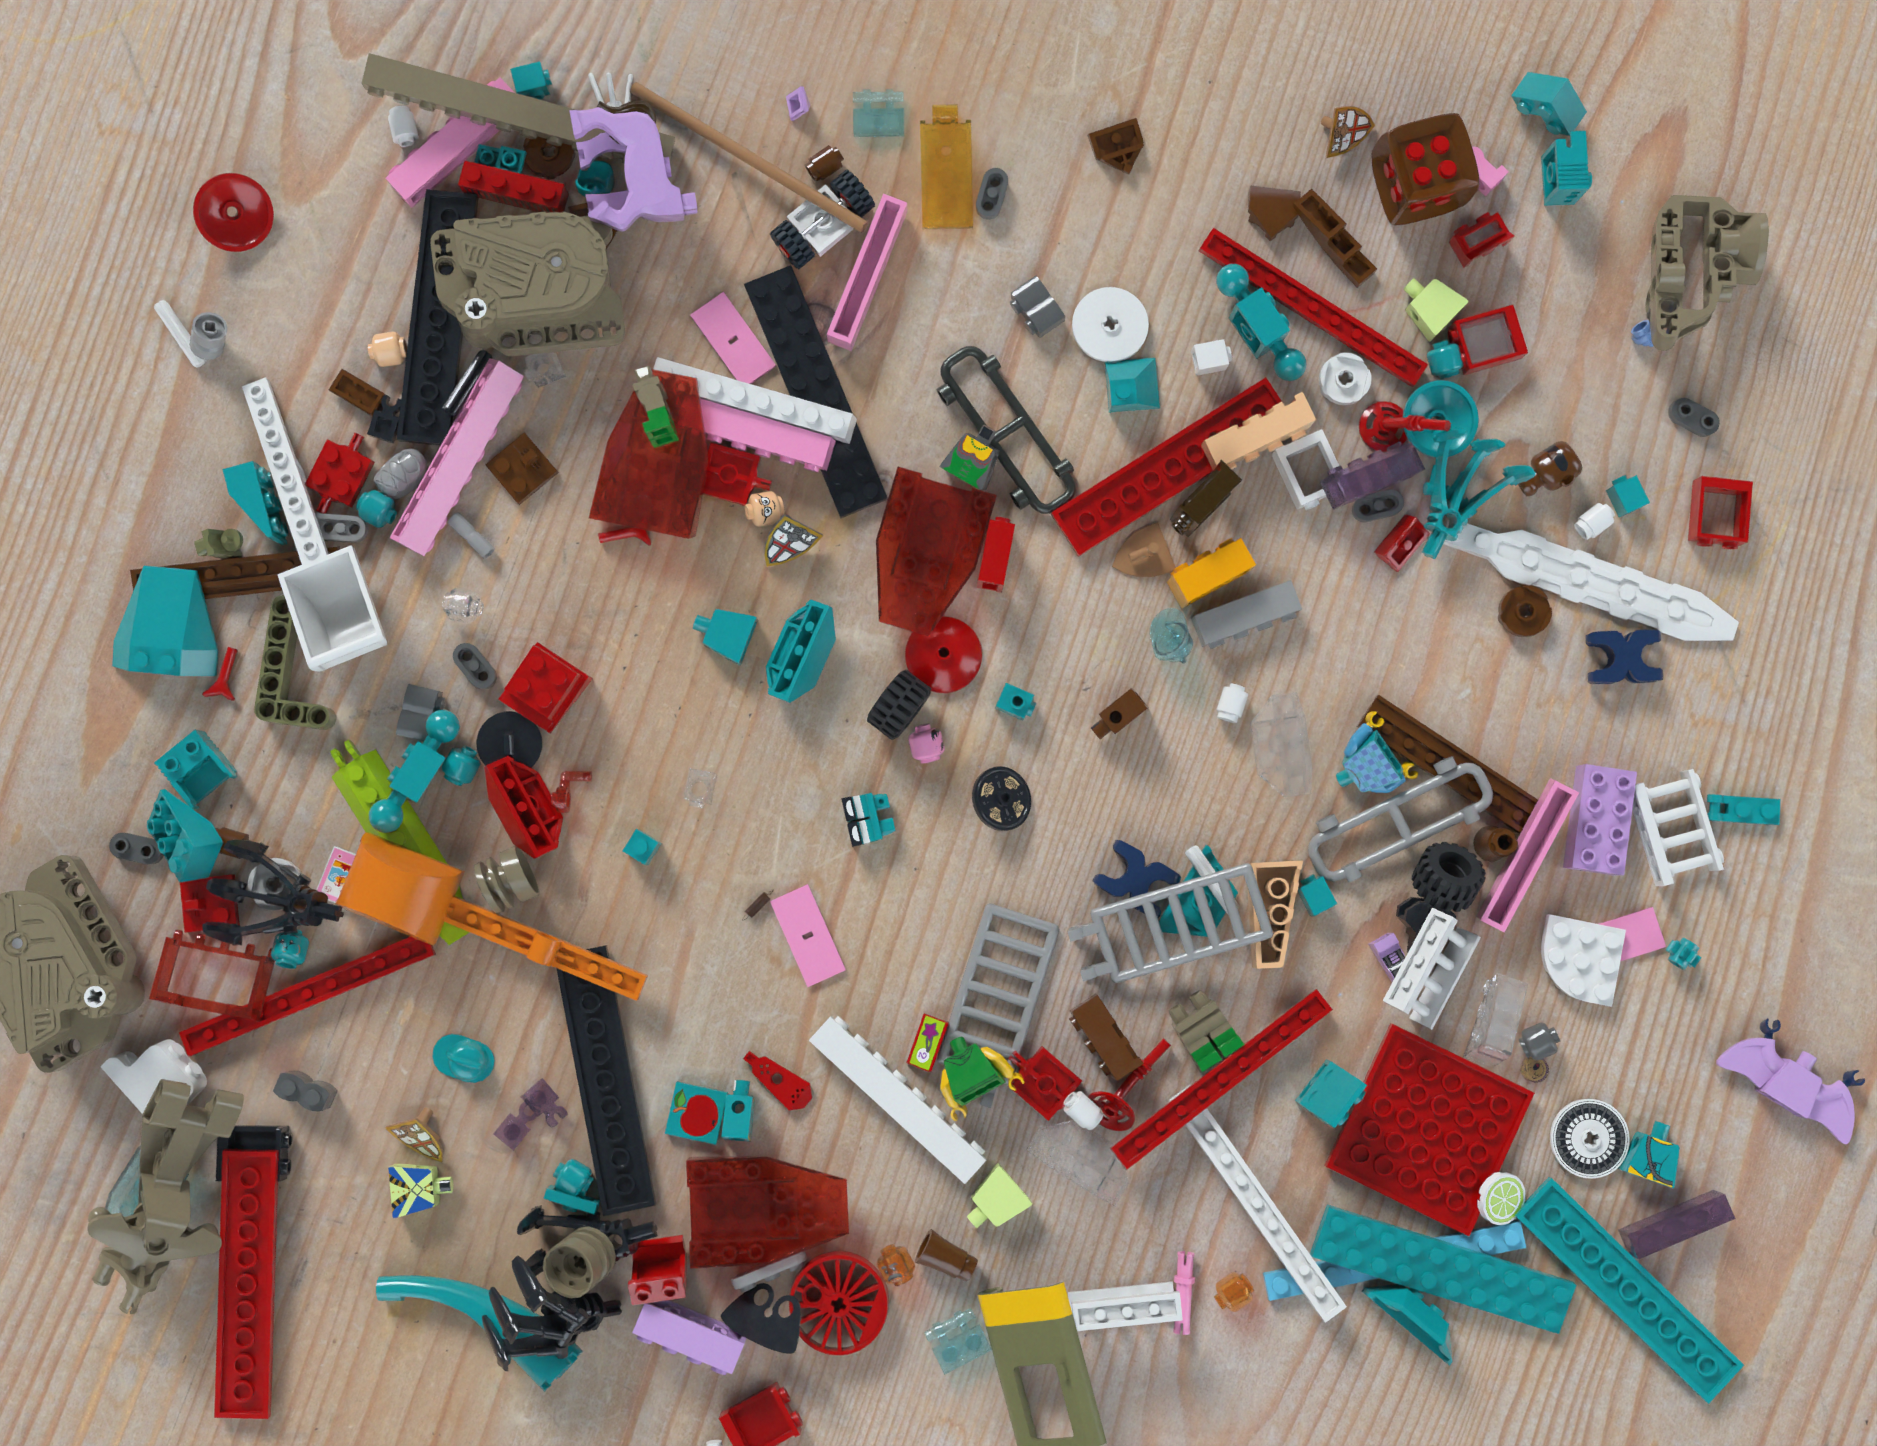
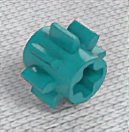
M1682 938L1680 941L1672 940L1666 948V951L1670 953L1668 961L1682 970H1685L1687 966L1695 968L1702 958L1697 955L1700 948L1686 938Z

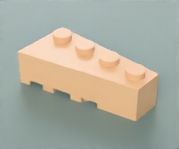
M1301 392L1295 395L1294 400L1286 406L1283 402L1272 406L1273 408L1266 411V415L1263 417L1261 414H1256L1242 423L1243 426L1238 427V425H1234L1204 440L1201 446L1212 469L1214 470L1220 460H1222L1233 470L1237 467V462L1245 459L1246 463L1260 457L1259 452L1266 449L1269 452L1275 451L1283 446L1282 442L1290 438L1294 442L1306 436L1305 431L1316 421V418L1304 393Z
M1303 861L1249 863L1253 868L1273 931V936L1270 939L1251 944L1252 968H1282L1285 961L1291 919L1293 918L1294 902L1298 891V881ZM1248 890L1250 933L1260 931L1261 928Z

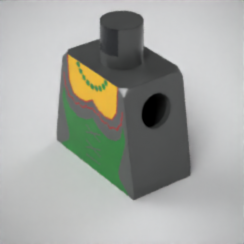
M983 425L977 437L970 433H965L939 467L981 491L986 490L1000 450L990 445L996 431Z

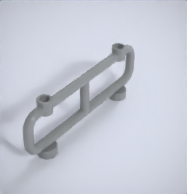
M1453 756L1433 765L1438 774L1437 776L1339 823L1335 814H1332L1317 821L1316 825L1320 833L1315 835L1308 845V854L1317 873L1327 881L1335 882L1346 878L1348 882H1352L1362 877L1361 870L1462 821L1466 825L1481 819L1478 813L1488 808L1493 799L1492 787L1485 773L1474 763L1457 765ZM1465 773H1470L1475 777L1483 794L1479 802L1466 806L1413 834L1411 833L1398 807L1399 805ZM1389 811L1402 837L1401 840L1355 862L1349 863L1337 871H1330L1326 868L1318 851L1320 844Z

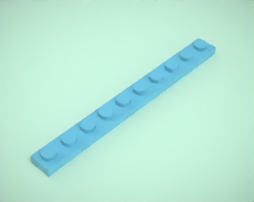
M1519 1220L1511 1221L1505 1225H1492L1473 1229L1470 1236L1458 1232L1433 1237L1487 1255L1526 1248L1522 1225ZM1323 1260L1316 1262L1333 1288L1378 1279L1377 1277ZM1286 1268L1262 1273L1269 1301L1304 1294Z

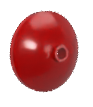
M223 173L210 178L199 188L193 202V217L199 232L212 245L225 251L242 252L258 246L268 236L273 225L274 211L269 195L258 182L242 174ZM229 207L236 208L237 213L235 216L227 214Z
M947 616L934 617L921 623L911 633L906 644L905 661L908 671L931 688V692L952 693L963 689L976 677L982 662V647L974 630L965 622ZM940 649H947L949 651V655L947 657H941L939 655Z

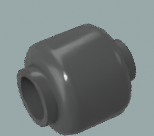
M1543 1022L1524 1029L1521 1033L1522 1038L1519 1039L1527 1058L1532 1057L1535 1061L1557 1053L1558 1047L1556 1043L1561 1042L1555 1028L1549 1029Z

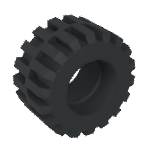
M908 670L900 672L887 686L870 710L867 722L889 739L894 740L898 738L929 698L931 688Z
M1441 842V844L1433 843L1432 846H1428L1415 867L1412 875V881H1414L1412 885L1414 889L1418 890L1417 894L1423 897L1426 903H1431L1435 908H1442L1447 912L1451 910L1460 912L1461 909L1466 910L1472 905L1485 882L1486 877L1484 876L1486 872L1482 868V862L1476 859L1477 856L1474 853L1468 852V849L1465 847L1461 848L1455 843H1452V845L1447 842Z

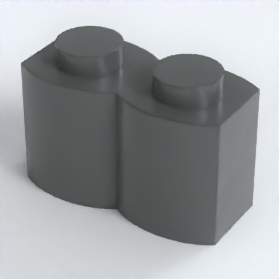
M1034 276L1011 292L1012 301H1010V305L1017 315L1021 313L1027 321L1024 324L1032 335L1036 333L1041 338L1065 321L1063 311L1037 276Z
M408 684L397 724L396 735L424 741L428 736L426 732L428 717L433 712L444 709L445 698L442 697L443 692Z
M288 1071L280 1073L273 1092L283 1100L298 1101L304 1108L318 1112L331 1108L337 1094V1089L328 1082L313 1081L310 1076L303 1072Z

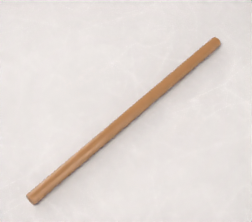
M638 82L632 85L630 93L647 102L662 113L862 233L866 229L868 221Z

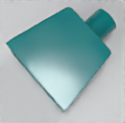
M715 609L711 619L697 615L693 629L705 633L702 643L706 647L741 666L758 619L751 615Z

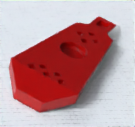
M749 1051L743 1058L752 1066V1073L789 1111L804 1109L813 1098L811 1083L768 1057L758 1058ZM774 1074L782 1076L780 1084L773 1082L772 1077Z

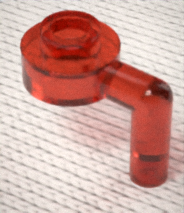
M563 771L561 773L559 787H557L556 792L551 794V806L556 808L557 813H569L570 781L591 782L592 771Z

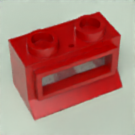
M1487 212L1475 220L1477 222L1475 225L1469 227L1467 224H1464L1454 231L1455 235L1449 241V244L1463 268L1467 267L1474 259L1481 255L1484 257L1490 254L1496 247L1500 245L1506 246L1515 237L1509 232L1498 212L1493 215Z

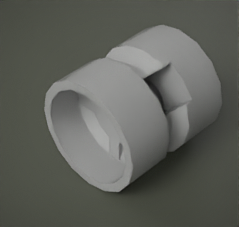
M206 312L197 315L193 320L189 345L191 351L197 357L213 360L220 357L223 353L228 327L221 316Z

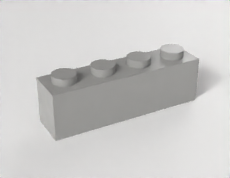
M1290 580L1194 615L1191 619L1201 646L1209 645L1210 649L1225 644L1224 639L1233 636L1234 640H1238L1248 636V630L1256 627L1258 631H1262L1272 627V622L1281 619L1284 623L1297 618L1296 613L1302 610L1293 583Z

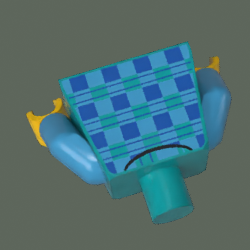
M1375 711L1369 712L1366 715V724L1363 723L1351 736L1344 750L1345 755L1342 764L1345 769L1337 773L1336 778L1342 787L1354 782L1361 792L1390 793L1405 783L1406 778L1416 779L1418 772L1414 770L1408 774L1409 768L1413 767L1414 764L1404 762L1401 765L1377 730L1373 732V727H1380L1384 723L1383 718H1380L1375 724L1372 722V717L1377 713Z

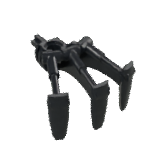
M233 839L227 841L224 846L227 852L239 858L249 860L252 863L260 862L290 889V894L287 893V897L270 893L261 894L248 891V884L245 882L217 878L208 880L206 889L223 899L243 903L244 897L262 900L266 904L284 907L283 911L285 914L241 927L237 924L206 922L202 925L203 932L211 938L232 944L233 946H242V936L284 931V934L298 933L297 926H319L323 919L339 922L340 917L343 918L344 912H341L342 906L327 903L328 896L325 893L311 889L308 886L311 882L309 877L304 874L297 876L285 866H280L267 857L265 853L269 846L262 842Z
M540 1205L532 1208L519 1222L517 1234H526L533 1229H539L543 1225L573 1229L589 1226L600 1230L609 1238L614 1247L616 1262L620 1258L636 1253L638 1242L657 1237L656 1231L658 1228L657 1225H654L653 1221L633 1227L629 1218L613 1222L609 1220L601 1221V1213L598 1211L595 1214L587 1212V1216L544 1215V1209ZM614 1234L621 1237L622 1245L615 1241ZM542 1248L536 1250L526 1261L535 1276L543 1272L546 1251H543ZM554 1291V1292L552 1293V1294H554V1295H556V1296H559V1297L568 1298V1297L561 1296V1295L558 1294L556 1291ZM542 1304L541 1312L544 1316L555 1313Z
M516 1256L512 1260V1269L525 1298L526 1305L533 1313L542 1304L555 1313L546 1316H524L512 1313L497 1289L491 1287L489 1298L503 1330L502 1335L506 1339H502L487 1315L482 1316V1323L497 1358V1364L504 1371H508L511 1357L555 1355L558 1359L566 1358L568 1356V1346L576 1342L581 1332L597 1330L604 1317L620 1315L622 1313L620 1309L622 1304L620 1300L604 1302L597 1292L586 1293L578 1298H563L551 1294L541 1286L524 1259ZM519 1332L535 1334L529 1337L516 1339Z

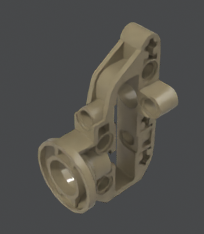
M1673 195L1668 199L1658 212L1653 225L1651 237V285L1647 293L1645 307L1646 313H1650L1651 341L1656 349L1667 351L1675 345L1677 340L1705 327L1709 323L1718 302L1730 303L1733 287H1736V284L1757 285L1763 273L1767 256L1769 225L1766 213L1738 212L1721 197ZM1683 215L1703 217V309L1701 310L1683 308V291L1686 286L1683 285L1686 266L1683 264V247H1680Z

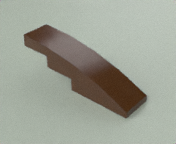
M1310 189L1293 203L1294 209L1315 240L1356 288L1375 274L1377 268L1360 252L1362 246L1345 229L1347 223L1313 189Z

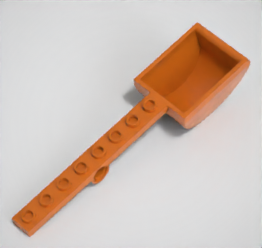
M365 832L361 837L359 848L335 905L342 906L343 909L430 945L436 944L443 924L446 922L522 953L536 963L556 967L633 1000H639L648 978L647 974L455 896L465 871L369 832Z

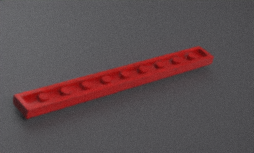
M1214 227L1201 245L1200 253L1222 267L1228 264L1241 265L1249 275V284L1257 289L1262 287L1264 292H1269L1274 300L1413 388L1428 366L1421 359Z
M408 937L179 1032L187 1056L190 1057L435 956L436 953L433 945L413 937Z
M1317 989L1313 990L1246 1042L1245 1045L1229 1055L1118 1141L1110 1150L1125 1170H1128L1333 1009Z

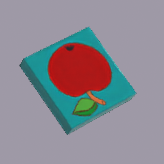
M677 1081L665 1134L716 1145L725 1109L726 1094L728 1092Z

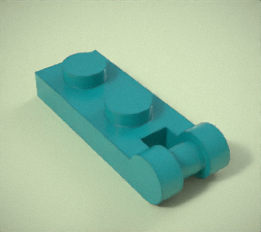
M1707 795V803H1710L1709 812L1707 813L1709 821L1780 825L1781 799ZM1720 804H1725V814L1720 813Z

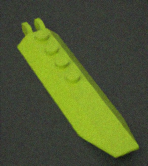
M350 739L345 741L346 750L355 759L348 764L339 750L334 748L330 751L336 764L340 767L331 778L365 832L375 834L448 864L408 799L405 800L401 807L403 810L402 824L395 831L382 833L375 830L370 824L369 811L373 804L379 800L388 799L393 789L389 788L391 782L387 780L391 772L376 749L361 755ZM459 885L455 896L463 899ZM444 922L439 936L448 945H451L470 932Z

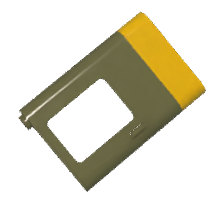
M1064 1282L1050 1286L1003 1291V1287H995L979 1292L977 1295L1017 1446H1101L1106 1444L1107 1441ZM1053 1364L1056 1367L1073 1430V1437L1037 1438L1019 1367Z

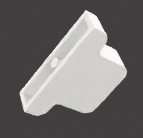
M166 1039L149 1047L139 1058L134 1053L125 1051L109 1058L101 1066L105 1073L142 1114L161 1079L187 1083V1085L191 1086L187 1105L207 1085V1078L202 1072L201 1067L187 1056L180 1044L171 1039Z

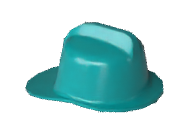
M450 1034L443 1036L433 1048L432 1057L437 1069L445 1075L470 1083L483 1081L491 1074L494 1068L495 1060L490 1048L479 1041L462 1035Z

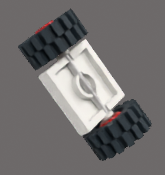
M845 170L830 183L834 193L826 184L818 190L821 194L861 218L875 207V202L872 196L869 195L868 190L864 188L862 182L860 183L859 179L849 170ZM806 200L787 216V220L772 230L770 236L781 253L785 255V258L799 270L815 257L812 248L821 257L854 228Z

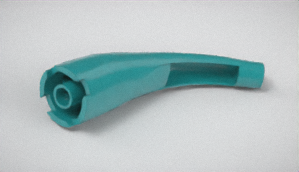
M398 1275L378 1277L376 1284L378 1301H403L405 1297H415L440 1302L464 1312L483 1329L482 1316L487 1315L502 1339H506L502 1335L503 1330L492 1307L488 1289L457 1280L431 1276ZM501 1295L510 1312L524 1316H540L535 1312L533 1313L529 1308ZM519 1332L516 1339L529 1337L535 1334ZM574 1343L568 1346V1356L564 1359H558L555 1355L541 1357L530 1355L511 1358L545 1392L551 1387V1383L555 1379L560 1378L578 1359L577 1357L583 1353V1350Z

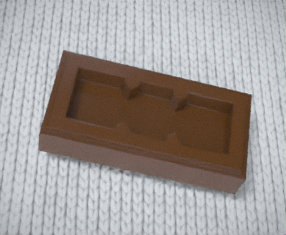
M344 369L340 370L329 388L331 393L372 417L374 411H379L381 408V400L385 393Z

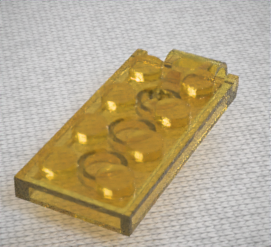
M958 104L932 105L933 124H925V120H920L922 229H972L971 120H966V123H958ZM947 146L951 149V153L943 155L941 149Z

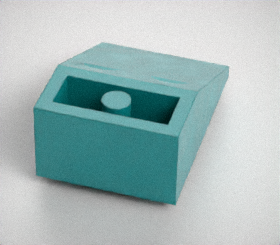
M254 461L222 469L229 495L268 538L282 546L287 545L286 536H289L286 523L281 521L279 512H282V505L279 498L275 497L273 487L276 486L271 472Z
M166 789L160 790L154 802L150 818L147 820L149 834L155 839L160 853L166 858L171 872L175 874L179 883L208 878L223 845L221 837L210 821Z
M1326 1059L1295 1101L1320 1121L1335 1128L1337 1125L1341 1126L1347 1120L1350 1114L1347 1111L1353 1103L1358 1104L1363 1099L1366 1093L1364 1089L1367 1085L1332 1061Z

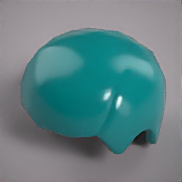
M593 161L587 170L580 169L575 181L578 193L586 197L585 194L610 193L615 184L611 165L605 161Z

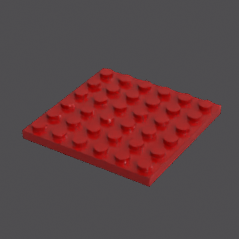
M1390 1023L1363 1081L1367 1085L1364 1089L1366 1092L1365 1096L1358 1104L1353 1103L1349 1111V1117L1344 1122L1324 1166L1470 1236L1480 1214L1477 1206V1200L1480 1201L1481 1196L1479 1194L1480 1187L1488 1177L1500 1171L1535 1092Z

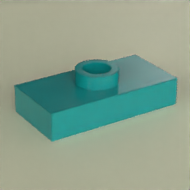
M550 1185L546 1189L543 1198L562 1204V1209L570 1212L582 1210L595 1214L600 1206L599 1199L586 1195L584 1197L581 1195L579 1197L572 1196L557 1190L554 1185Z

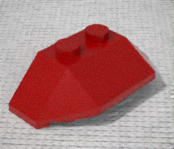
M509 756L486 765L484 769L488 799L512 843L533 859L557 849L563 816L539 772L514 761Z

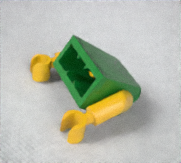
M958 1037L950 1042L954 1055L944 1060L945 1068L942 1071L940 1090L948 1106L952 1107L950 1114L952 1120L957 1121L958 1119L955 1113L956 1110L962 1111L963 1116L966 1118L968 1110L965 1104L1006 1083L1004 1078H1008V1085L1014 1091H1016V1088L1011 1084L1013 1079L1018 1078L1024 1084L1022 1075L1013 1073L1014 1069L1003 1055L989 1047L981 1048L978 1044H972L968 1047L964 1037Z

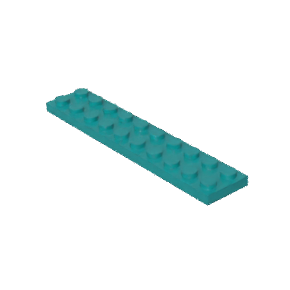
M1548 1177L1524 1202L1522 1208L1515 1215L1517 1219L1706 1403L1709 1404L1742 1369L1744 1364L1551 1177Z
M1328 1204L1326 1205L1310 1251V1255L1313 1258L1557 1334L1560 1333L1577 1286L1570 1280Z

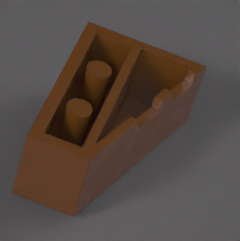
M1094 994L1070 1010L1072 1017L1069 1018L1070 1022L1077 1032L1082 1029L1087 1037L1083 1042L1091 1054L1097 1052L1101 1059L1098 1065L1106 1076L1111 1074L1118 1081L1144 1064L1140 1057L1136 1055L1130 1042L1123 1035L1116 1021L1097 994Z

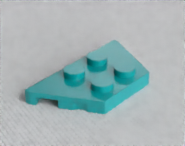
M1205 845L1201 852L1215 872L1224 870L1213 855L1211 848ZM1193 865L1182 882L1201 877ZM1229 880V883H1230V886H1231V889H1232V893H1233V896H1234V899H1235V897L1237 896L1238 892H1237V890L1235 889V887H1234V885L1232 884V882H1230V880ZM1205 886L1203 889L1215 927L1217 928L1226 912L1209 887ZM1193 890L1178 894L1190 935L1208 937ZM1168 904L1158 920L1162 933L1179 934L1170 904Z

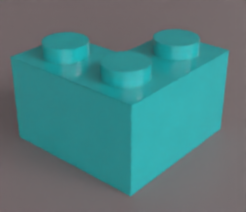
M1527 72L1511 95L1519 112L1524 115L1541 116L1546 124V129L1554 135L1570 136L1569 132L1576 129L1587 113L1568 78Z

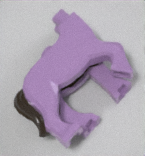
M634 100L619 107H611L599 101L597 108L569 110L575 140L585 136L592 129L599 128L605 131V133H600L588 141L576 142L581 170L590 167L598 156L606 152L626 153L624 172L627 190L607 194H585L590 221L624 232L639 217L655 222L684 221V215L698 213L695 192L680 194V188L672 185L668 180L669 177H672L669 157H663L660 135L656 126V114L650 104L645 101Z

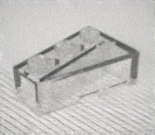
M1500 973L1485 982L1483 987L1484 997L1478 1009L1463 1058L1494 1068L1511 1057L1527 991V983Z

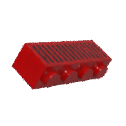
M465 160L458 183L463 193L477 194L481 199L536 212L563 213L569 196L565 185L562 183Z

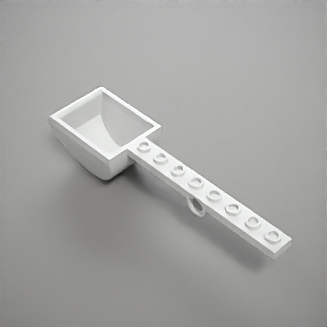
M265 377L242 386L302 563L298 567L278 574V578L308 667L312 671L320 672L386 646L387 640L354 547L351 545L331 554L327 551L304 483L306 482L305 473L295 457L270 381Z

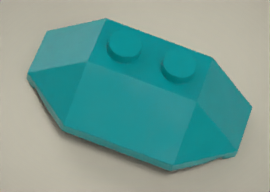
M810 599L804 607L798 609L786 620L766 665L769 695L791 703L816 686L836 641L832 607Z
M1400 1284L1365 1287L1362 1290L1367 1297L1449 1366L1451 1365L1453 1359L1449 1323L1442 1318L1445 1315L1442 1310L1433 1303L1430 1306L1426 1305L1422 1301L1425 1296L1418 1290L1407 1289Z

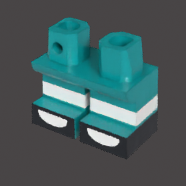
M872 793L841 798L847 822L870 817L867 820L847 824L852 847L882 840V836L896 831L893 818L878 820L877 811L890 808L887 794L873 795Z

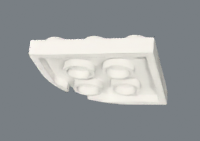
M1546 914L1541 942V956L1544 968L1556 984L1555 986L1572 998L1612 1007L1626 930Z

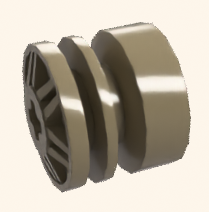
M516 845L500 852V866L492 857L486 859L487 866L481 861L474 865L480 892L496 914L504 912V904L507 908L514 907L513 894L521 902L539 896L538 884L523 852Z
M589 1226L576 1229L548 1250L543 1264V1271L547 1282L561 1296L568 1298L583 1296L595 1287L597 1283L607 1277L614 1268L616 1255L613 1244L598 1229Z

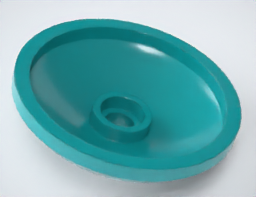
M1437 380L1420 386L1410 395L1403 411V418L1409 415L1424 416L1426 419L1435 417L1437 420H1449L1451 423L1450 428L1466 429L1464 435L1452 440L1448 457L1454 456L1466 449L1473 441L1478 429L1479 416L1475 401L1463 387L1450 381ZM1404 428L1406 437L1415 449L1424 455L1436 458L1439 442H1434L1430 436L1435 430L1409 431Z

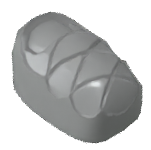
M405 449L391 457L380 468L374 477V483L386 496L394 500L400 499L419 486L428 470L427 461L418 450Z

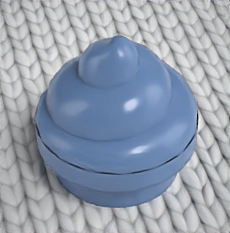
M1649 320L1636 324L1631 329L1634 343L1653 347Z

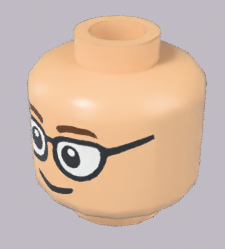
M773 491L752 494L749 498V504L745 505L747 519H752L754 525L758 527L776 524L781 516L784 515V505L781 496H777Z

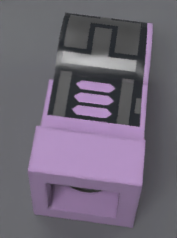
M1387 933L1368 945L1391 982H1393L1405 960V954L1399 946V941L1395 934Z

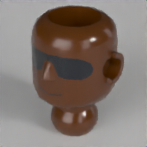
M1558 441L1532 458L1531 467L1536 474L1532 479L1519 483L1518 486L1526 497L1534 495L1541 486L1550 491L1557 490L1562 486L1567 487L1581 474L1583 469L1581 461L1567 442Z

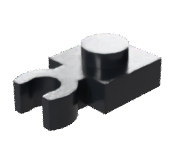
M385 394L381 400L383 411H374L367 435L394 444L399 417L395 415L400 412L401 399L398 398L396 404L390 407V397Z

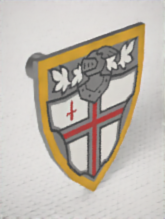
M784 514L771 529L766 539L764 548L766 566L783 564L800 557L809 551L823 537V534Z

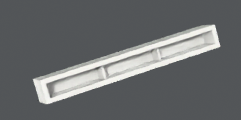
M659 357L656 359L652 372L653 375L659 377L664 389L684 396L687 394L823 434L850 444L857 421L852 413Z
M830 1016L809 1041L956 1177L966 1184L986 1161V1157L983 1155L985 1150L975 1141L970 1144L963 1137L966 1133L956 1123L951 1126L945 1121L944 1118L947 1115L936 1105L931 1108L925 1102L927 1097L917 1087L912 1090L907 1086L905 1082L908 1079L897 1069L892 1072L886 1066L888 1061L879 1052L876 1051L875 1054L870 1052L866 1048L869 1043L858 1033L854 1037L847 1030L849 1025L841 1017L833 1018Z

